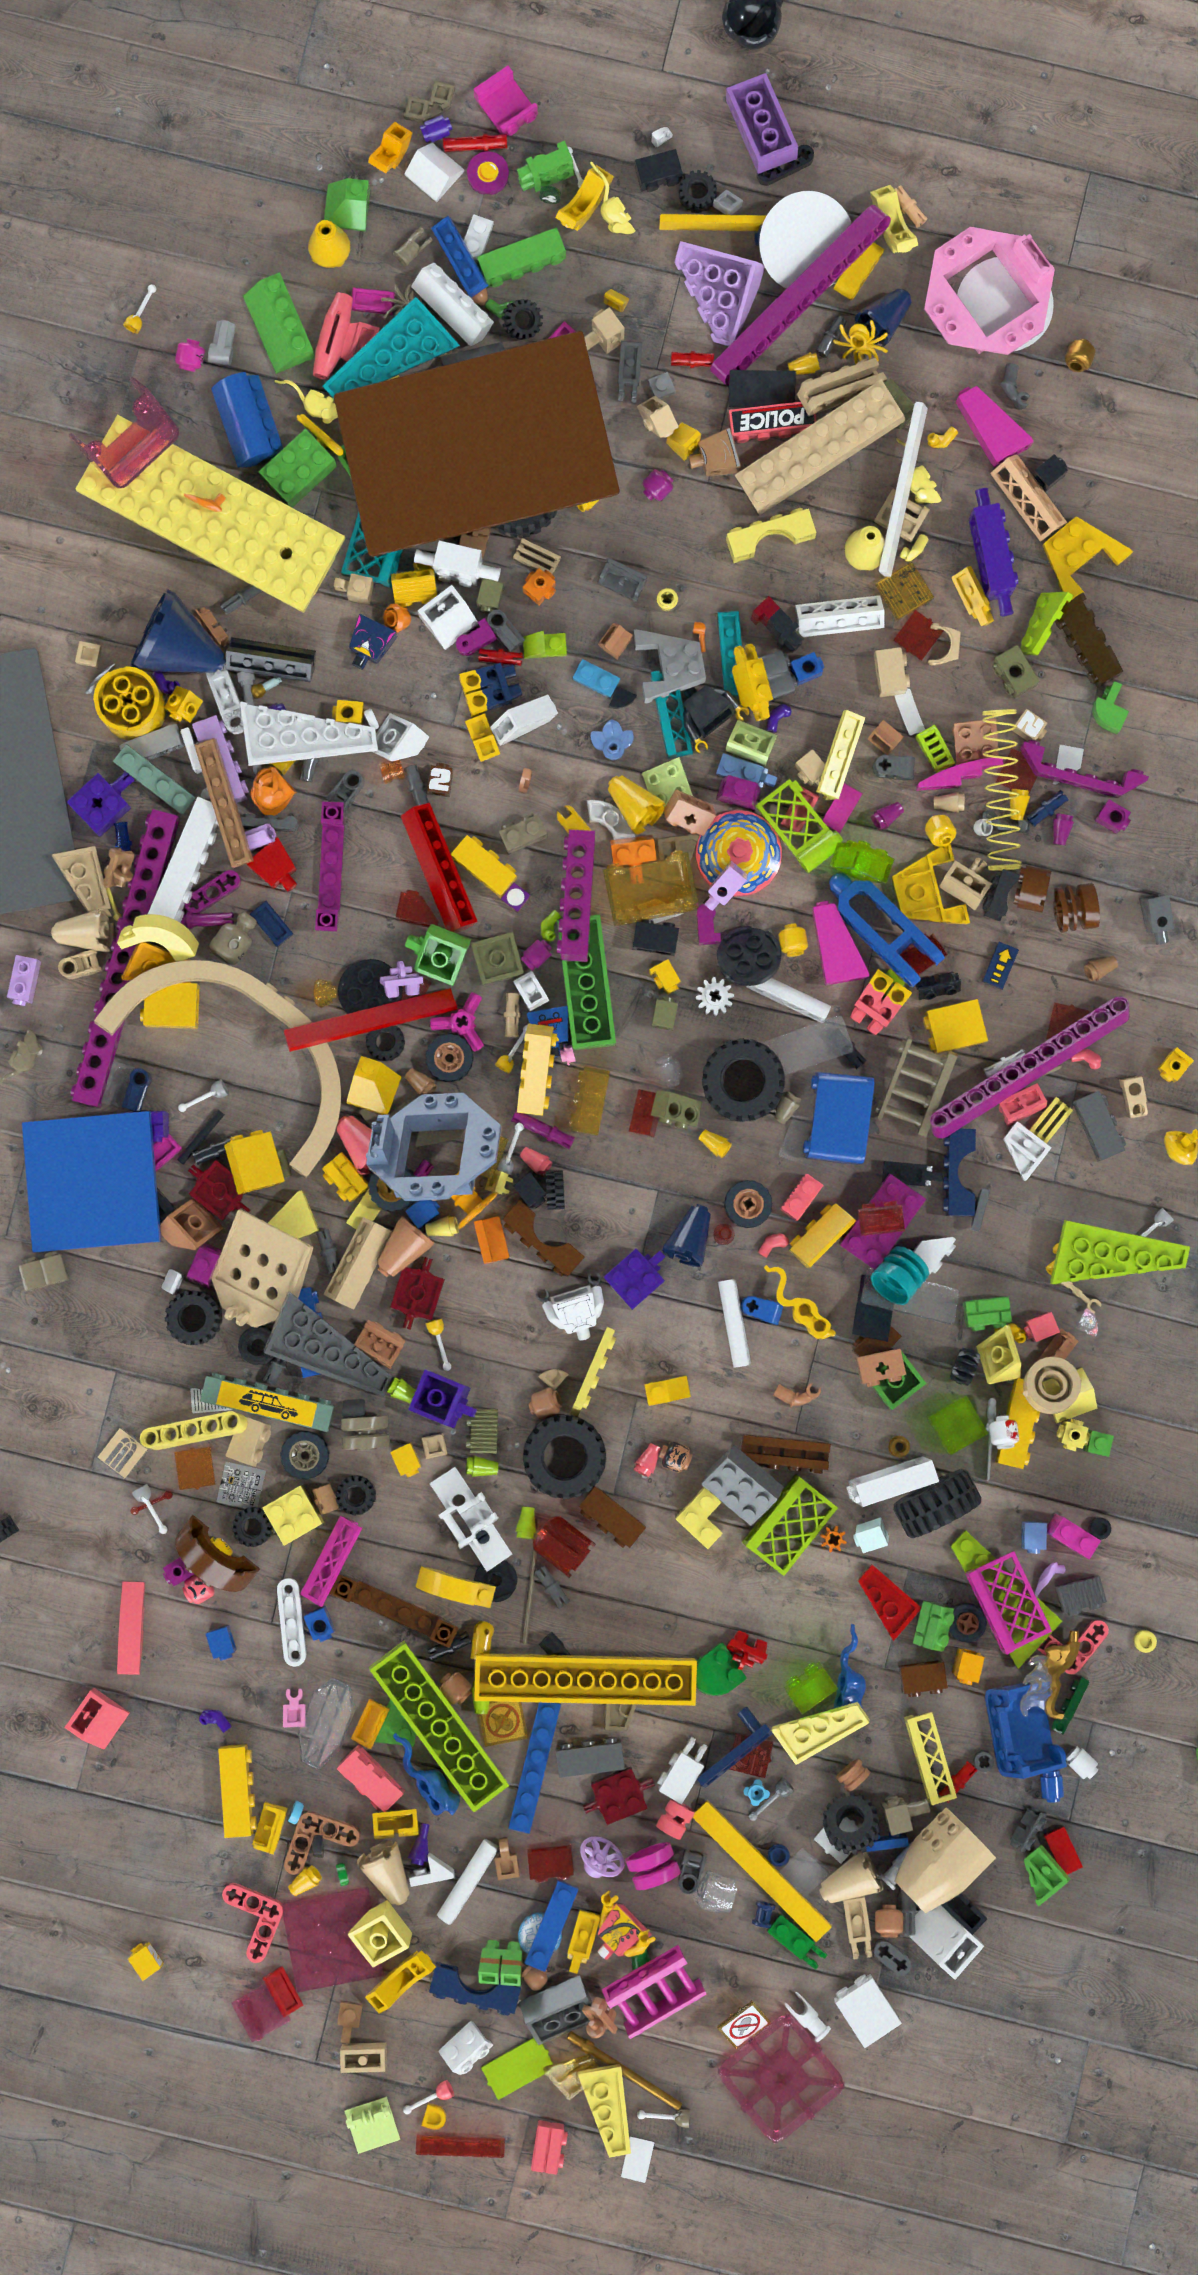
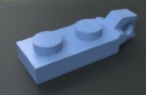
M725 753L722 755L716 775L721 777L731 775L756 782L760 788L763 787V784L774 787L777 781V777L767 774L768 769L763 766Z

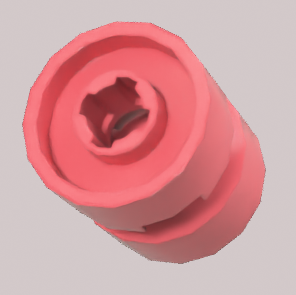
M670 1798L665 1807L666 1814L660 1816L656 1827L664 1833L681 1840L686 1831L685 1824L690 1823L695 1811L686 1804L682 1803L681 1805Z

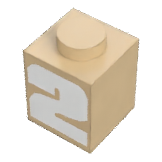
M1026 709L1015 724L1017 728L1011 730L1026 741H1036V739L1041 741L1047 732L1044 729L1047 722Z

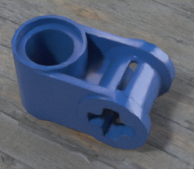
M754 1296L745 1297L741 1301V1310L744 1314L774 1325L779 1324L784 1306L778 1302ZM754 1300L753 1304L756 1305V1309H752L749 1312V1307H746V1304Z

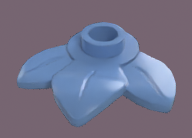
M613 719L605 724L603 732H591L593 746L603 751L605 757L610 760L619 759L624 754V749L631 746L634 740L633 731H622L620 724ZM611 747H617L614 751L610 750Z

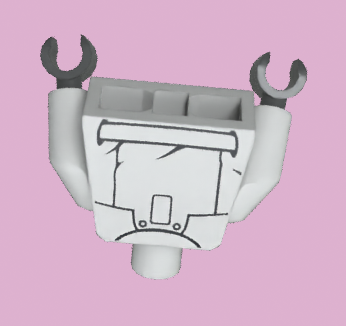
M598 1273L597 1282H592L589 1274L588 1283L590 1285L550 1297V1293L544 1289L547 1294L544 1299H540L539 1294L536 1293V1298L543 1302L542 1307L548 1320L559 1329H565L567 1334L576 1332L579 1340H586L591 1337L589 1327L596 1325V1318L601 1315L604 1305L602 1288L599 1286L601 1276Z

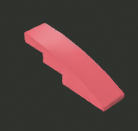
M122 1582L117 1674L140 1675L144 1635L145 1582Z

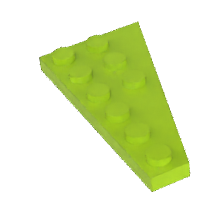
M1064 1220L1050 1284L1186 1268L1190 1246Z
M966 1530L951 1544V1548L965 1573L996 1559ZM999 1563L992 1567L998 1568ZM1002 1565L1001 1570L1011 1573L1006 1567ZM990 1568L982 1571L984 1580L993 1583L996 1571ZM1000 1572L996 1585L1007 1588L1011 1576ZM1014 1578L1010 1590L1022 1593L1024 1584L1017 1578ZM995 1587L992 1594L994 1601L1002 1603L1006 1591ZM1009 1592L1005 1605L1017 1608L1020 1596ZM1024 1598L1020 1610L1031 1614L1034 1606L1032 1600ZM1037 1598L1053 1632L1062 1620ZM1004 1607L1002 1613L1003 1620L1012 1623L1015 1611ZM1019 1612L1015 1625L1026 1629L1030 1616ZM1033 1618L1030 1630L1036 1633L1044 1630L1042 1621ZM1014 1627L1011 1635L1014 1643L1023 1639L1024 1630ZM1052 1632L1009 1653L1017 1669L1023 1665Z

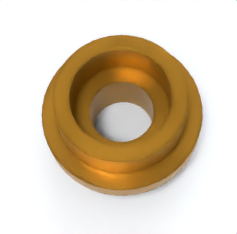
M895 1436L889 1441L888 1450L894 1457L901 1458L909 1453L910 1443L903 1436ZM898 1442L903 1445L900 1451L895 1449V1445Z

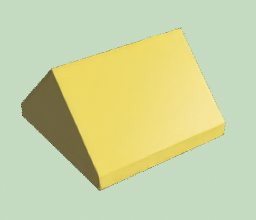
M1009 1325L1004 1326L976 1346L988 1384L1021 1378V1361Z
M1082 1367L1076 1369L1081 1379L1079 1396L1067 1410L1053 1414L1056 1423L1098 1409L1094 1388ZM1051 1378L1042 1382L1043 1389H1045L1047 1394L1057 1395L1060 1393V1386L1054 1379Z

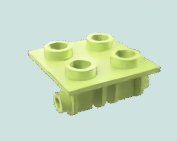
M680 757L642 773L647 790L662 799L666 805L676 789L693 796Z
M387 2096L345 2110L346 2124L348 2129L350 2128L358 2154L400 2140Z

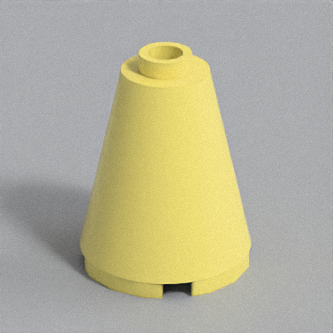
M867 526L854 531L848 537L845 543V556L849 564L857 570L870 571L880 566L885 539L879 529L874 526Z

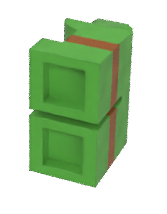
M488 1940L486 1947L482 1948L478 1970L479 1983L499 1985L501 1974V1985L521 1986L522 1951H520V1943L509 1942L507 1950L499 1949V1942L497 1940Z

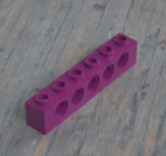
M569 829V837H564V850H568L567 857H563V870H566V878H562L561 891H565V898L560 899V911L564 913L563 919H559L558 932H562V940L557 941V953H561V960L588 962L595 831ZM576 851L584 853L582 857H575L573 854ZM579 871L583 873V876L574 878L572 874ZM574 892L582 894L578 899H574L570 895ZM572 913H578L581 915L576 920H573L569 917V915ZM575 933L579 935V938L577 940H570L568 936Z

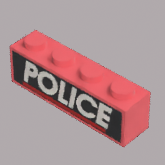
M801 402L729 410L728 414L729 428L733 440L737 443H746L749 439L765 441L774 436L788 438L792 434H798L817 422L816 414L808 416Z

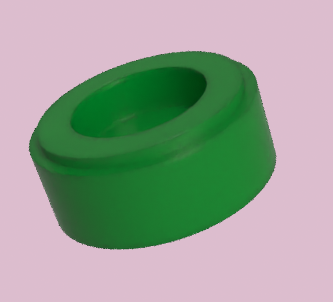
M345 1863L336 1864L341 1886L348 1885L349 1879Z

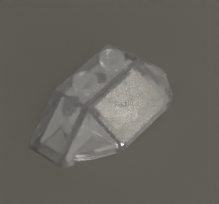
M331 1678L313 1691L306 1710V1727H300L298 1737L302 1754L300 1755L301 1761L317 1770H320L342 1748L356 1710L350 1685Z

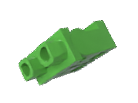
M565 140L557 144L556 151L547 155H537L534 159L531 156L526 159L525 166L517 169L518 181L523 191L534 187L535 192L542 190L541 187H547L574 176L573 159Z

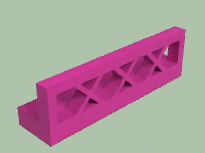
M343 1516L339 1517L300 1593L318 1606H323L362 1530V1527L357 1522Z

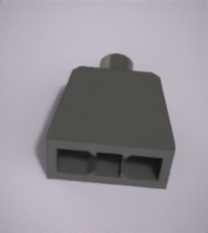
M1158 894L1139 898L1146 932L1154 933L1156 945L1168 943L1167 930L1174 929L1170 896Z

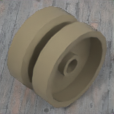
M389 1415L341 1418V1430L345 1432L355 1431V1435H346L342 1438V1449L361 1451L390 1446L389 1434L376 1433V1430L389 1427Z

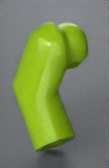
M553 910L540 924L541 936L548 942L555 939L554 924L558 919L562 918L556 910Z

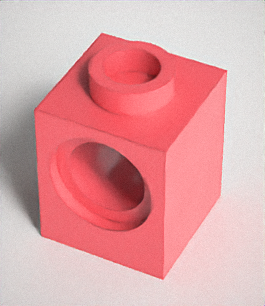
M1047 1312L1025 1321L1026 1327H1024L1027 1338L1032 1339L1033 1342H1038L1060 1333L1052 1312Z

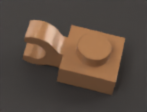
M508 1838L499 1839L501 1856H495L498 1880L520 1877L517 1853L510 1854Z
M341 2001L337 2025L343 2026L342 2043L349 2044L352 2027L359 2028L363 2004Z

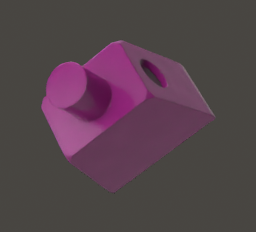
M727 775L721 780L716 800L755 811L761 789L756 782Z
M207 1243L200 1246L187 1274L189 1281L210 1289L212 1284L211 1278L222 1250Z

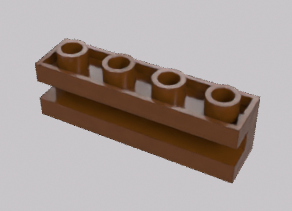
M743 1434L741 1451L757 1465L758 1463L767 1464L766 1468L779 1469L781 1465L788 1466L790 1471L801 1472V1468H810V1473L823 1474V1470H828L829 1468L828 1458L831 1444Z

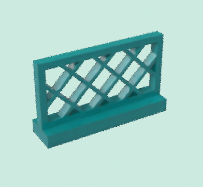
M358 512L341 574L349 577L351 574L370 577L373 579V582L392 588L391 574L397 573L403 549L383 554L378 558L374 556L375 560L364 566L360 557L368 553L367 548L359 553L355 550V544L362 539L365 541L364 533L360 528L361 519ZM358 559L362 568L355 572L349 571L350 563ZM378 564L380 567L378 577L370 576L367 569Z

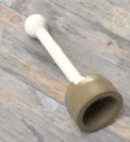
M680 2109L675 2115L645 2113L643 2110L637 2112L639 2119H644L645 2117L672 2119L680 2127L689 2128L690 2109Z

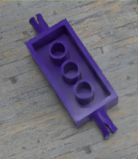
M980 488L975 490L978 507L973 508L968 521L982 589L988 601L998 600L1000 616L1005 617L1014 613L1010 597L1018 584V575L1016 571L1013 572L1012 568L1014 555L1008 548L1010 536L1008 530L1004 529L1003 522L1006 521L1004 509H1000L999 503L991 504L988 488Z

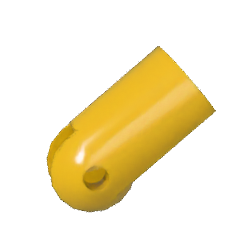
M564 806L570 814L566 819L557 811V820L568 834L569 829L592 831L572 806Z
M480 1621L474 1627L471 1659H475V1653L490 1654L494 1628L489 1622Z

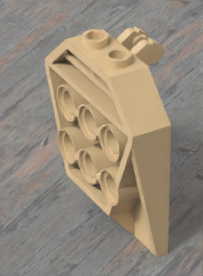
M241 1209L238 1210L211 1278L221 1307L226 1310L224 1317L228 1320L236 1317V1324L239 1326L247 1323L252 1327H259L276 1321L288 1291L299 1298L314 1247ZM247 1246L250 1247V1254L247 1251ZM265 1255L268 1256V1263L265 1261ZM283 1265H286L287 1273L284 1272ZM238 1269L241 1271V1277L238 1275ZM256 1278L259 1280V1287L256 1284ZM274 1288H276L278 1292L277 1296L274 1294Z

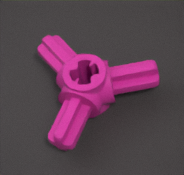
M472 992L464 1007L458 1009L457 1013H451V1017H432L430 1020L431 1030H452V1033H458L460 1037L464 1036L474 1052L480 1050L484 1044L474 1029L476 1028L474 1023L476 1017L473 1015L482 997ZM467 1018L466 1022L468 1025H463L461 1028L458 1027L459 1023L457 1020Z

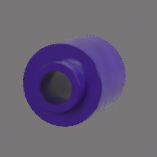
M443 115L430 119L420 126L426 143L430 141L433 143L450 136L449 131L453 130L449 118H444Z

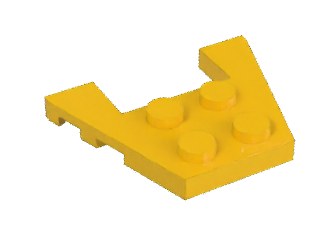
M1077 516L1042 545L1052 570H1054L1058 579L1060 589H1062V592H1069L1074 595L1072 599L1085 592L1071 575L1097 553L1104 550L1117 566L1133 553L1127 546Z
M951 844L939 847L891 877L899 910L909 920L970 924L966 904L943 909L933 866L954 862Z

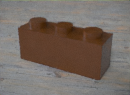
M596 1485L579 1504L581 1508L580 1513L588 1520L591 1518L598 1522L597 1527L605 1534L608 1532L612 1533L615 1536L613 1540L622 1548L625 1545L630 1548L646 1529L643 1523Z

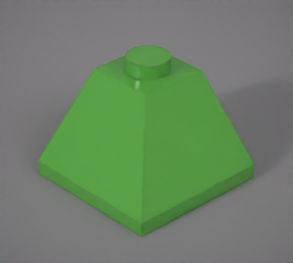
M346 178L328 184L324 220L333 222L341 229L366 231L370 199L369 180Z

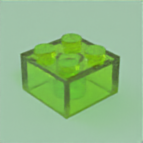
M847 840V842L837 843L829 867L860 881L887 883L895 859L888 856V852L885 850L871 848V844L859 840L857 843Z
M967 1395L960 1396L926 1416L948 1455H953L989 1434Z
M812 1662L803 1669L805 1672L799 1677L794 1675L786 1681L787 1685L784 1688L802 1715L838 1689L820 1662L817 1664Z

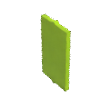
M533 2037L481 2066V2069L488 2080L487 2085L491 2086L499 2100L555 2069V2066L548 2055L549 2050L545 2049L543 2044L538 2045Z

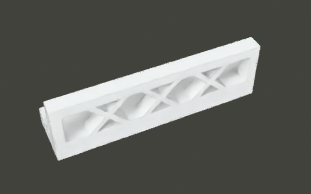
M880 595L795 605L799 625L798 632L802 637L884 628V608ZM869 604H877V606H871V607H869V606H867V605H869ZM802 612H812L810 614H802Z

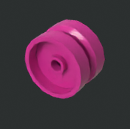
M662 1842L643 1848L625 1859L629 1871L637 1872L632 1878L636 1890H646L659 1886L681 1874L677 1861L669 1860L674 1855L670 1842Z

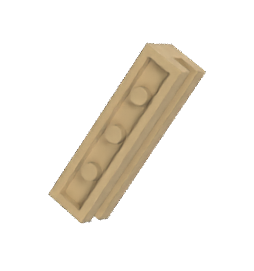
M876 358L870 360L863 359L856 365L850 367L847 365L836 372L824 373L821 377L814 380L812 378L805 380L801 384L797 396L808 416L844 404L882 379L885 383L887 378L884 372L877 373L876 370L879 363Z
M363 1217L324 1295L354 1310L360 1301L366 1285L370 1281L377 1261L393 1231Z

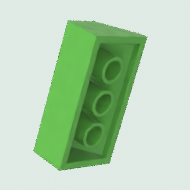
M280 272L260 280L243 295L276 374L315 358L313 348Z

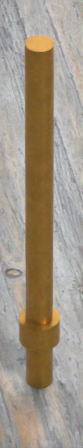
M570 2031L567 2039L579 2046L582 2052L587 2055L590 2053L608 2066L620 2064L623 2076L677 2111L681 2108L682 2102L594 2046V2042L589 2039L585 2040Z

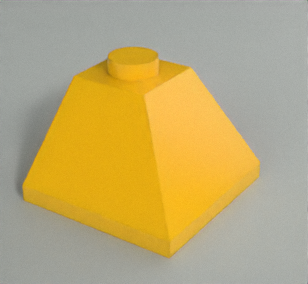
M361 1056L353 1076L346 1103L381 1115H388L400 1084L401 1076L382 1062Z

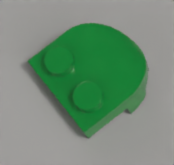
M723 1642L696 1660V1687L705 1695L720 1696L727 1694L747 1679L743 1671L737 1669V1662L732 1660L733 1656Z

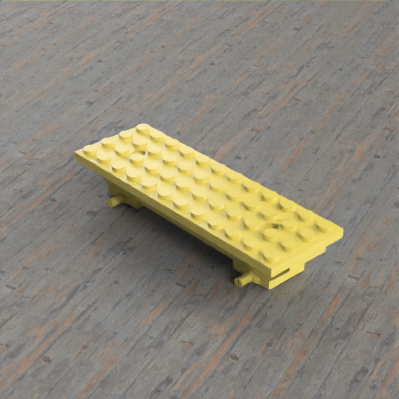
M118 414L76 487V491L303 613L312 597L316 594L345 540V536ZM184 493L214 500L221 493L226 498L220 506L222 512L206 509L186 498Z

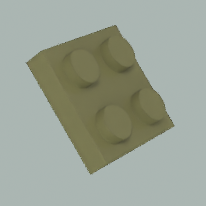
M513 932L471 943L482 985L524 974Z

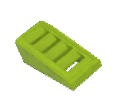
M936 725L916 735L915 739L935 773L941 772L955 764ZM933 734L934 738L925 742L924 739ZM935 742L938 743V746L929 750L928 746L934 744ZM939 750H942V754L936 756L935 758L933 757L932 754L936 753ZM944 757L947 758V761L940 765H937V761L941 760Z

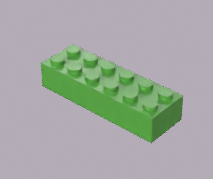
M600 914L591 915L588 962L562 960L573 1051L616 1046ZM558 932L559 940H562V932ZM575 933L568 936L570 940H577L579 938V935Z

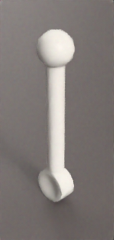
M568 147L573 159V168L578 179V187L580 188L584 180L581 178L573 158V150L571 147Z

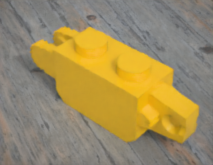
M746 644L744 648L737 646L734 649L737 665L733 666L732 674L740 703L744 708L750 707L756 721L768 719L770 717L769 701L773 700L763 659L758 658L753 644Z

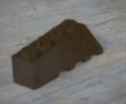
M1081 593L1063 606L1061 609L1063 615L1060 620H1055V624L1060 630L1063 629L1066 634L1065 640L1069 647L1075 649L1079 664L1085 666L1088 671L1087 677L1089 681L1099 688L1120 676L1123 669L1112 647L1105 645V634L1102 628L1096 627L1094 619L1096 616L1092 609L1086 608L1083 601L1087 598L1084 593Z

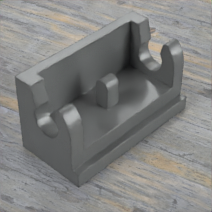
M608 558L599 577L598 584L637 602L647 582V576Z

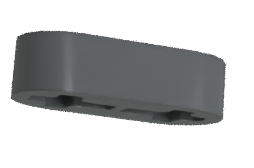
M880 1939L874 1944L873 1951L876 1958L898 1975H905L910 1971V1959L886 1939ZM887 1945V1950L891 1956L889 1957L885 1953L879 1955L880 1950L878 1948ZM897 1958L899 1961L905 1959L906 1967L897 1969V1964L893 1959Z

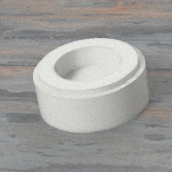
M372 709L363 711L369 726L375 727V730L378 729L379 725Z

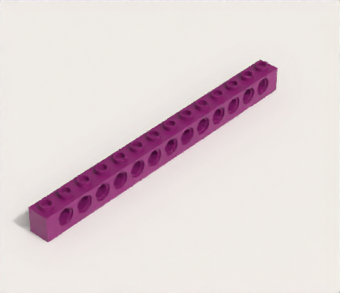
M152 809L151 814H148L146 817V834L141 836L139 847H142L140 855H136L134 860V868L136 870L132 880L128 882L129 895L128 897L125 896L122 909L125 910L123 917H119L116 929L119 932L117 938H114L111 944L112 957L106 962L105 971H107L106 979H103L100 984L99 992L102 993L100 1001L97 1000L94 1006L95 1019L108 1003V998L130 982V980H123L121 984L117 985L114 983V977L117 974H123L128 962L125 964L120 963V956L123 953H128L131 958L137 944L121 949L117 942L121 930L127 926H133L134 922L131 921V915L134 912L147 915L167 870L180 818L177 815ZM162 829L164 831L163 837L155 839L153 836L154 832ZM151 850L158 851V856L154 860L148 859V853ZM145 871H152L151 879L147 881L142 879ZM140 891H146L147 897L143 901H137L136 898ZM125 1020L113 1036L96 1025L94 1021L90 1022L88 1027L89 1041L84 1043L82 1049L84 1059L77 1067L76 1075L79 1076L77 1084H73L71 1089L72 1101L101 1109ZM100 1036H105L107 1039L103 1047L97 1046V1039ZM94 1057H100L101 1064L97 1068L91 1066V1060ZM93 1077L95 1085L93 1088L87 1089L85 1082L88 1078Z

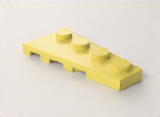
M609 1327L604 1332L570 1414L578 1417L582 1407L587 1408L591 1399L588 1396L590 1388L595 1389L600 1378L596 1376L598 1369H603L608 1357L604 1356L607 1348L612 1350L616 1338L613 1337L615 1330Z
M855 1702L772 1726L771 1731L797 1765L867 1725L870 1719L859 1703Z

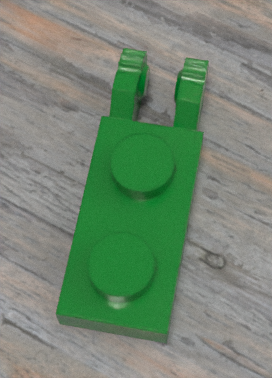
M781 1913L772 1923L771 1928L767 1929V1932L815 1970L819 1965L807 1955L808 1951L812 1948L819 1957L825 1959L827 1953L817 1946L812 1938Z

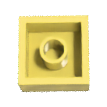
M303 1484L263 1507L265 1514L284 1546L324 1523Z

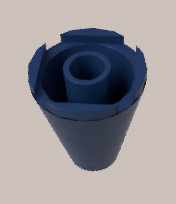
M896 289L860 310L855 316V324L858 322L865 325L869 330V337L871 336L872 329L870 321L873 320L875 335L872 340L881 337L884 333H888L887 337L875 343V345L879 343L882 344L881 347H884L892 339L912 303L909 292L904 289Z
M700 1204L690 1207L664 1244L662 1252L671 1259L675 1256L680 1259V1263L688 1266H702L711 1218L708 1208Z

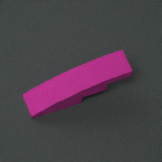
M985 758L956 765L919 782L916 786V791L959 788L962 785V779H978L983 775L982 770L1003 765V759Z

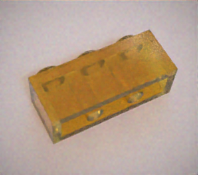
M584 1067V1072L579 1071L577 1084H581L580 1093L575 1092L573 1102L577 1109L576 1114L571 1113L569 1126L573 1127V1132L598 1136L610 1071Z

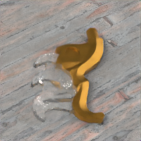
M1070 1630L1069 1642L1066 1645L1050 1646L1045 1649L1046 1656L1036 1655L1030 1659L1028 1665L1032 1666L1035 1664L1036 1666L1023 1680L1025 1685L1030 1682V1688L1023 1695L1020 1702V1710L1025 1717L1028 1716V1709L1036 1706L1043 1709L1046 1715L1051 1718H1064L1063 1714L1055 1711V1702L1061 1688L1059 1677L1076 1660L1080 1647L1078 1631Z

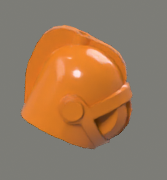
M274 766L264 768L256 774L250 796L264 815L275 816L287 807L297 791L283 778Z

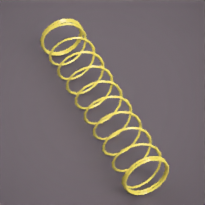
M1016 709L989 710L982 712V715H992L983 718L982 720L984 722L1014 726L1010 729L989 733L983 736V738L987 740L1014 743V745L986 751L984 753L985 756L1015 760L1011 763L990 767L984 770V772L988 774L1015 777V779L990 784L985 787V789L988 791L1015 794V796L994 800L985 804L986 807L1016 812L1012 814L994 817L986 821V823L989 825L1016 828V830L994 834L986 838L988 841L994 843L1016 845V847L1002 849L989 853L987 857L991 859L1017 862L1016 864L988 866V870L990 871L1003 869L1016 870L1021 869L1022 862L1018 860L1003 859L989 856L995 853L1017 849L1021 846L1017 843L1002 842L989 839L991 837L1019 831L1021 829L1020 827L988 822L991 820L1016 815L1020 812L1016 809L994 807L988 805L991 803L1004 801L1019 796V794L1016 792L994 790L988 788L991 786L1018 780V776L987 771L994 768L1012 765L1018 762V760L1015 758L987 754L990 752L1014 747L1018 744L1017 742L1011 740L986 737L989 735H994L1016 729L1017 726L1015 724L986 720L989 718L1002 716L1006 714H1016Z

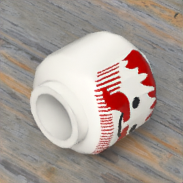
M998 1416L996 1421L989 1425L991 1443L996 1445L997 1449L1015 1447L1014 1444L1019 1441L1018 1425L1015 1420H1010L1009 1416Z

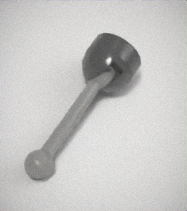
M782 1778L776 1784V1793L759 1809L751 1812L749 1819L755 1821L758 1815L777 1797L784 1798L791 1795L795 1791L792 1785L785 1778Z

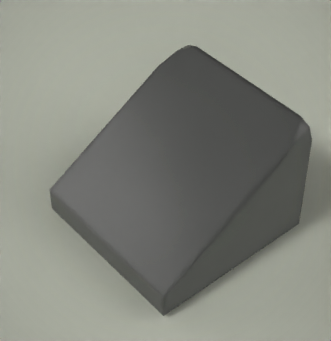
M364 1399L343 1401V1418L364 1417L366 1415Z

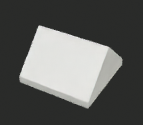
M430 143L416 151L405 172V176L435 202H438L462 175L464 169L434 143Z

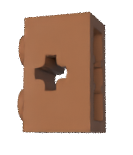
M677 789L664 808V814L669 824L673 826L679 825L691 834L697 833L702 836L705 835L716 817L713 805Z
M901 1349L856 1357L861 1384L867 1383V1387L880 1385L879 1380L888 1379L889 1382L902 1380V1375H906ZM880 1362L882 1365L887 1366V1369L883 1370L884 1374L882 1375L881 1372L876 1371V1367H879Z

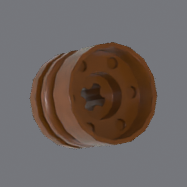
M1093 883L1077 885L1076 895H1074L1070 886H1066L1065 891L1061 887L1054 889L1053 912L1061 933L1067 932L1068 927L1071 931H1076L1078 921L1083 930L1099 927V901Z

